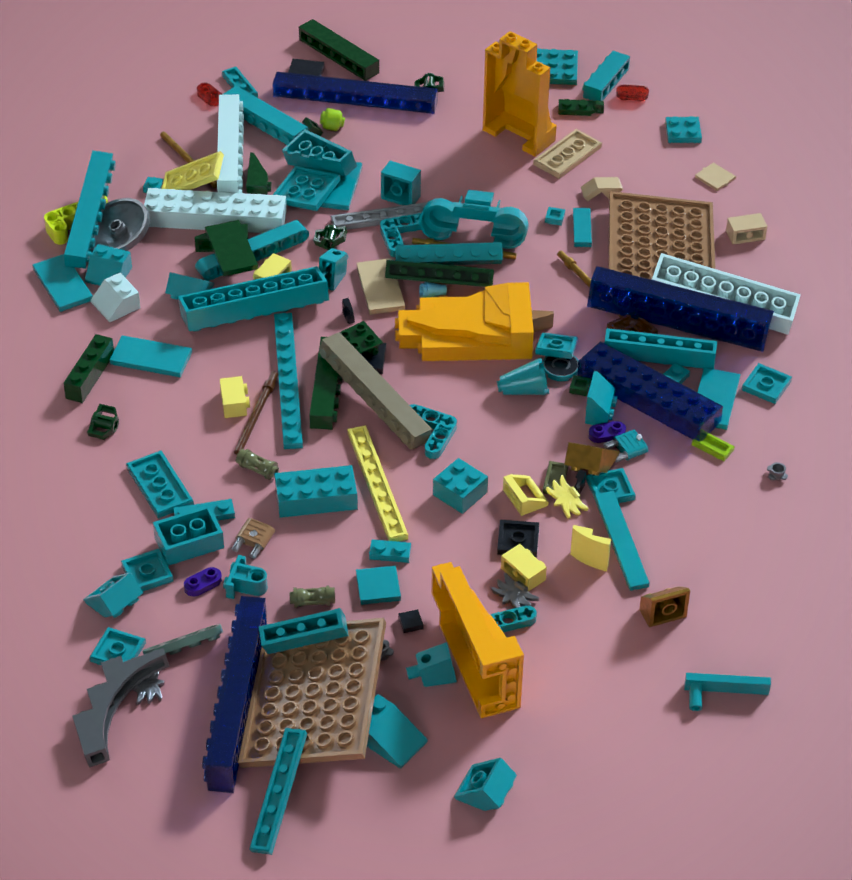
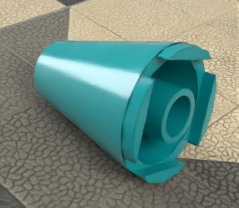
M542 358L533 360L500 376V380L497 381L498 390L503 392V395L549 394Z

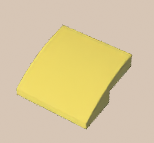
M573 525L570 554L588 566L607 571L611 539L594 536L593 529Z

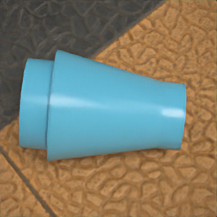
M424 282L419 286L421 298L438 297L447 293L446 285Z

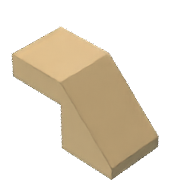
M594 177L581 186L583 196L587 201L601 192L609 199L610 191L621 192L623 190L618 177Z

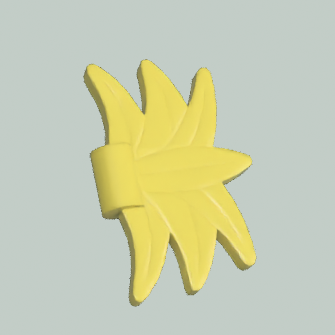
M563 475L560 477V485L553 480V490L546 487L548 494L556 499L554 507L561 506L568 519L571 516L570 512L578 516L581 514L578 508L588 511L589 508L579 498L581 495L574 486L570 487L567 484Z

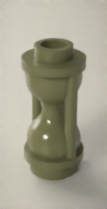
M241 449L237 454L236 463L240 467H245L259 473L268 480L275 478V473L279 472L277 462L264 459L249 449Z
M329 585L311 589H297V587H293V592H290V604H294V608L319 604L330 606V604H335V587H329Z

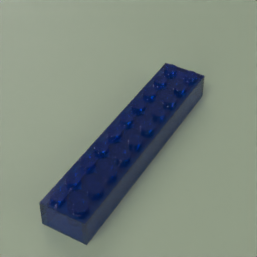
M596 266L591 278L587 307L621 316L630 315L631 318L637 320L638 318H643L652 324L764 352L774 313L772 310Z
M241 596L240 603L235 606L236 620H232L231 625L233 636L228 638V649L230 650L229 653H225L224 658L226 669L221 671V682L223 683L222 686H218L217 690L219 702L214 704L213 715L215 716V721L211 720L210 733L212 735L211 738H207L206 742L208 754L203 756L202 769H205L204 782H207L208 791L234 793L239 770L238 760L262 648L259 626L267 625L266 598Z

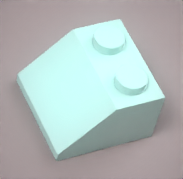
M121 273L105 279L91 299V303L109 323L141 308L139 292Z

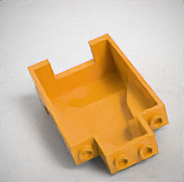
M511 31L499 39V43L495 41L485 49L483 131L496 137L507 129L527 139L528 141L522 145V151L536 157L556 141L557 125L551 122L548 109L550 67L537 61L536 43Z
M529 282L487 286L485 290L468 297L420 298V305H416V310H398V318H395V329L399 330H395V341H399V349L418 348V354H422V361L532 359L534 329Z
M452 562L433 566L431 594L439 610V626L480 718L521 708L524 654L516 637L505 636L494 618L485 610L475 592L470 589L460 566L453 567Z

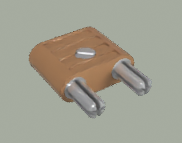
M248 518L237 534V541L233 545L232 550L238 552L242 544L251 546L253 550L249 556L255 559L260 550L263 551L275 533V529L268 524Z

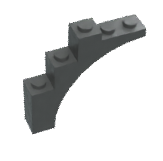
M164 648L131 658L125 662L119 656L101 663L107 682L87 689L93 709L82 711L72 716L89 768L110 760L108 752L109 728L118 706L128 693L149 676L170 667Z

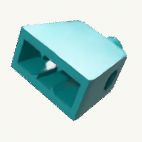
M331 248L319 257V269L327 280L328 289L332 291L336 289L345 277L347 260L349 258L346 252Z
M447 642L418 652L416 654L418 665L406 667L408 679L421 677L424 687L457 682Z

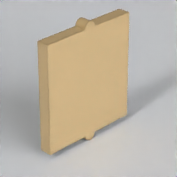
M714 162L695 174V178L716 191L724 186H728L730 182L736 179L735 175Z

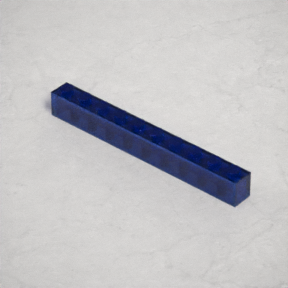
M276 72L273 81V97L435 114L438 102V89L285 72Z

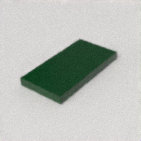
M239 220L205 227L206 235L223 277L258 269V263Z

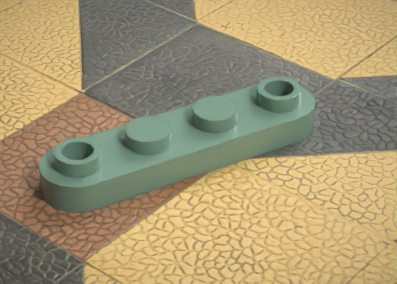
M221 624L212 625L144 649L143 654L145 655L164 648L165 653L169 652L170 655L182 651V647L189 645V648L201 645V641L207 638L209 641L220 638L223 629Z

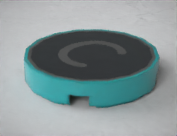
M574 355L572 359L546 356L543 360L545 373L552 380L568 381L574 375L577 376L579 372V361Z

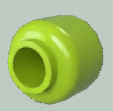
M327 108L325 111H322L320 124H322L323 129L337 132L340 127L344 126L345 117H342L340 110Z

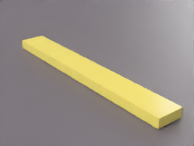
M366 425L347 429L349 439L388 541L399 542L408 540L407 530Z

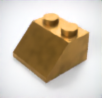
M568 442L564 465L571 466L573 471L587 469L588 474L599 476L600 472L607 473L619 456L620 451Z
M678 586L641 596L639 610L648 627L686 618L690 589Z

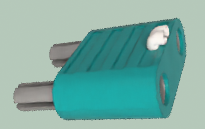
M634 429L615 436L612 441L603 444L605 449L616 446L620 451L615 462L623 459L630 460L648 452V446L642 439L641 434H638Z

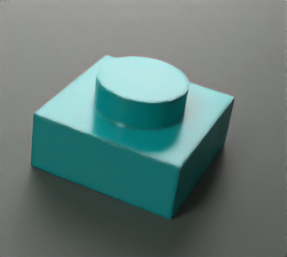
M147 177L143 186V193H147L148 188L161 189L164 179Z
M548 207L545 223L562 226L566 210Z

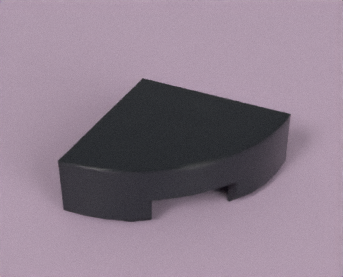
M349 298L342 299V313L347 323L351 324L355 323L354 313Z
M579 470L575 477L577 478V483L574 488L579 494L585 486L586 471Z

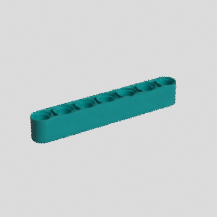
M294 220L247 240L256 261L271 256L273 253L276 254L303 243L308 239L309 231L298 220ZM214 253L199 259L195 264V269L206 281L223 276Z

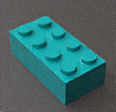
M352 465L275 473V490L280 518L358 510L357 489Z

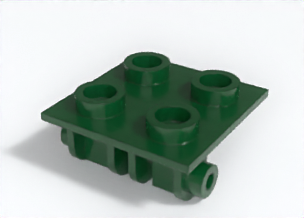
M365 321L340 332L360 354L368 351L370 355H377L379 352L378 346L383 344L382 340Z

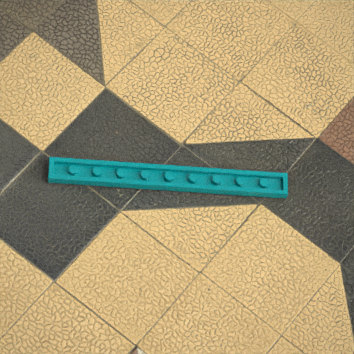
M275 313L274 323L284 449L303 448L293 318L292 313Z

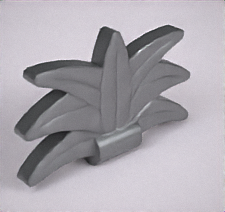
M504 573L506 583L497 579L499 589L491 588L493 593L503 597V605L511 602L514 608L531 606V603L527 600L539 601V597L528 592L527 586L520 581L512 580L507 573Z
M159 671L140 682L133 689L138 694L137 705L143 701L145 695L148 704L152 702L154 696L159 701L162 700L159 687L163 686L165 681L158 679Z

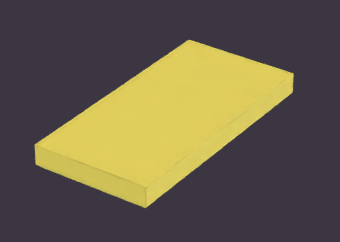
M219 151L165 172L161 189L192 190L218 180L224 154Z

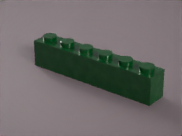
M311 19L299 26L300 41L359 78L367 81L379 74V59L319 22Z
M386 259L385 278L479 287L493 285L494 269Z
M321 336L320 345H321L322 339L327 338V337H322V336ZM318 353L309 414L310 429L333 430V423L337 422L338 411H335V409H339V397L337 395H341V384L339 382H342L343 378L321 357L320 353Z

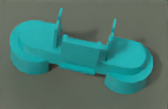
M468 190L465 203H462L463 196L460 197L459 202H451L443 198L430 200L423 207L419 218L422 232L434 240H445L451 237L452 232H457L460 218L493 222L491 236L495 237L493 242H502V248L514 249L525 241L529 223L526 215L521 210L514 207L500 208L501 200L498 201L497 207H491L494 193Z

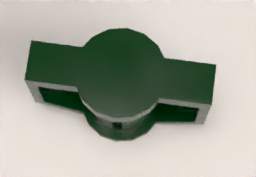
M426 73L422 78L414 82L415 95L424 94L431 97L436 92H444V78L433 73Z
M327 225L324 229L315 231L313 241L316 246L322 247L325 250L335 249L337 245L345 242L348 231L346 226L336 227L335 225Z
M99 404L97 410L92 415L87 431L88 436L105 440L115 433L119 425L116 408ZM103 412H106V413L114 414L115 417L105 416V415H102V413H103ZM97 428H102V429H106L107 431H106V432H102V431H98V430H95V429H97Z

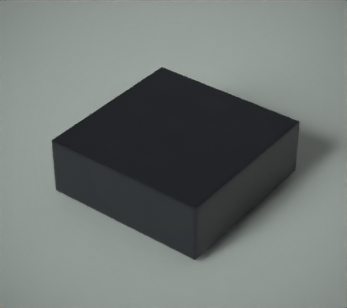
M418 609L398 613L403 633L424 628Z

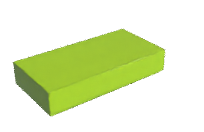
M704 430L700 431L691 444L722 461H725L735 448V446Z

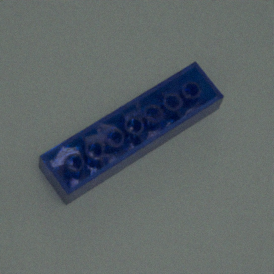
M601 341L578 361L577 376L592 379L594 371L599 372L615 388L614 396H618V400L692 440L702 441L722 420V405Z

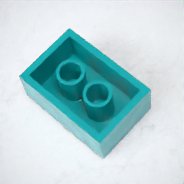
M210 505L153 522L154 538L168 566L224 548L223 531Z

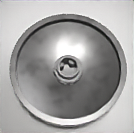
M121 198L106 203L105 209L101 210L102 221L98 222V236L95 235L94 237L96 239L95 247L97 244L128 251L136 246L146 235L150 226V215L144 204L132 198Z

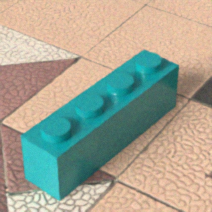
M612 51L609 56H606L604 62L599 64L597 70L591 74L588 81L584 82L582 87L584 91L583 98L591 101H603L629 70L630 56L616 51Z
M340 608L259 626L261 646L267 654L349 636L346 617Z

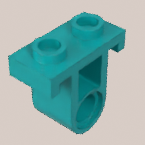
M238 555L236 561L231 564L229 577L224 579L223 589L226 590V598L234 599L235 591L253 596L265 594L268 590L266 571L259 567L247 565L246 556Z

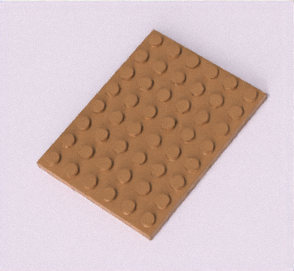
M610 191L608 289L651 294L649 289L661 253L715 269L713 202Z
M384 618L346 621L349 635L347 637L267 654L263 647L261 648L238 760L240 768L274 766L285 728L306 730L308 733L299 764L365 759L386 628Z

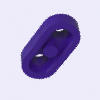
M619 421L593 425L589 428V439L594 443L612 441L613 437L626 433V426Z
M209 567L188 577L184 581L185 593L195 597L219 586L222 582L221 571L215 567Z

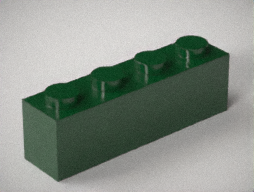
M95 334L63 382L66 399L80 403L85 401L110 362L114 352L113 338Z

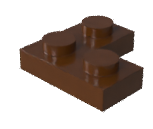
M635 311L607 323L606 329L658 334V330Z

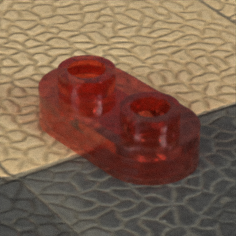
M205 82L197 86L198 97L210 106H219V95H222L221 92Z
M619 85L616 88V96L621 100L641 102L648 99L649 89L639 85Z

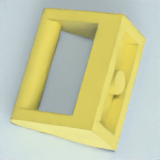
M510 474L503 477V491L521 516L548 506V500L530 476ZM527 485L536 498H527L520 487Z

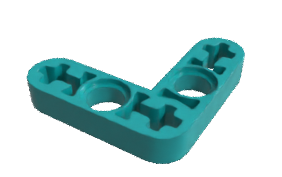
M421 213L387 218L380 222V232L391 257L395 258V245H404L400 233L421 230L419 225Z
M411 404L410 406L433 429L425 444V456L429 459H437L442 455L457 429V419L454 416ZM428 417H434L435 420H434V421H428L427 418H428ZM438 435H444L445 438H444V439H438V438H436V436H438Z
M522 606L490 614L495 621H499L498 626L503 633L534 625L537 619V611L532 606ZM511 618L513 622L505 623L503 619Z

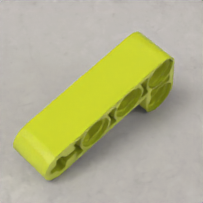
M78 202L55 209L44 215L46 232L55 244L63 245L68 242V230L72 228Z

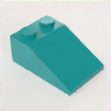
M377 694L374 698L367 747L401 769L428 742V739L393 703Z

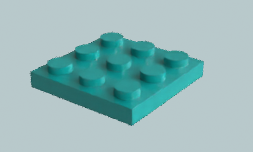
M537 48V61L550 67L549 84L577 85L578 51Z
M295 166L273 195L286 196V205L318 211L340 182V174Z

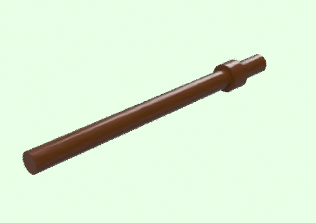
M272 371L268 380L264 382L263 391L235 448L234 453L236 455L241 449H244L269 394L275 388V381L278 377L276 371Z

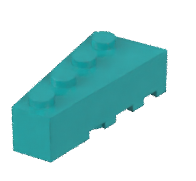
M306 129L282 149L287 164L340 174V176L345 177L357 167L352 151Z

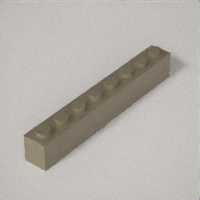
M339 332L322 339L319 350L321 357L338 372L343 380L354 389L356 394L389 426L390 430L410 450L425 444L431 435L432 428Z

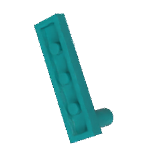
M686 673L684 690H689V709L692 711H700L702 709V691L769 695L771 687V677Z

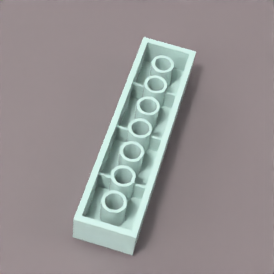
M239 94L219 95L218 152L221 151L224 157L219 179L217 180L218 192L243 193L244 114L240 112L243 111V101H240Z
M148 188L144 203L150 215L149 227L205 230L206 226L239 220L241 224H248L249 233H265L284 225L287 213L286 196Z
M663 253L659 257L649 289L651 294L787 335L789 334L801 294Z

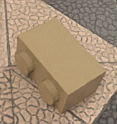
M761 213L727 218L726 233L732 245L766 240L768 226Z

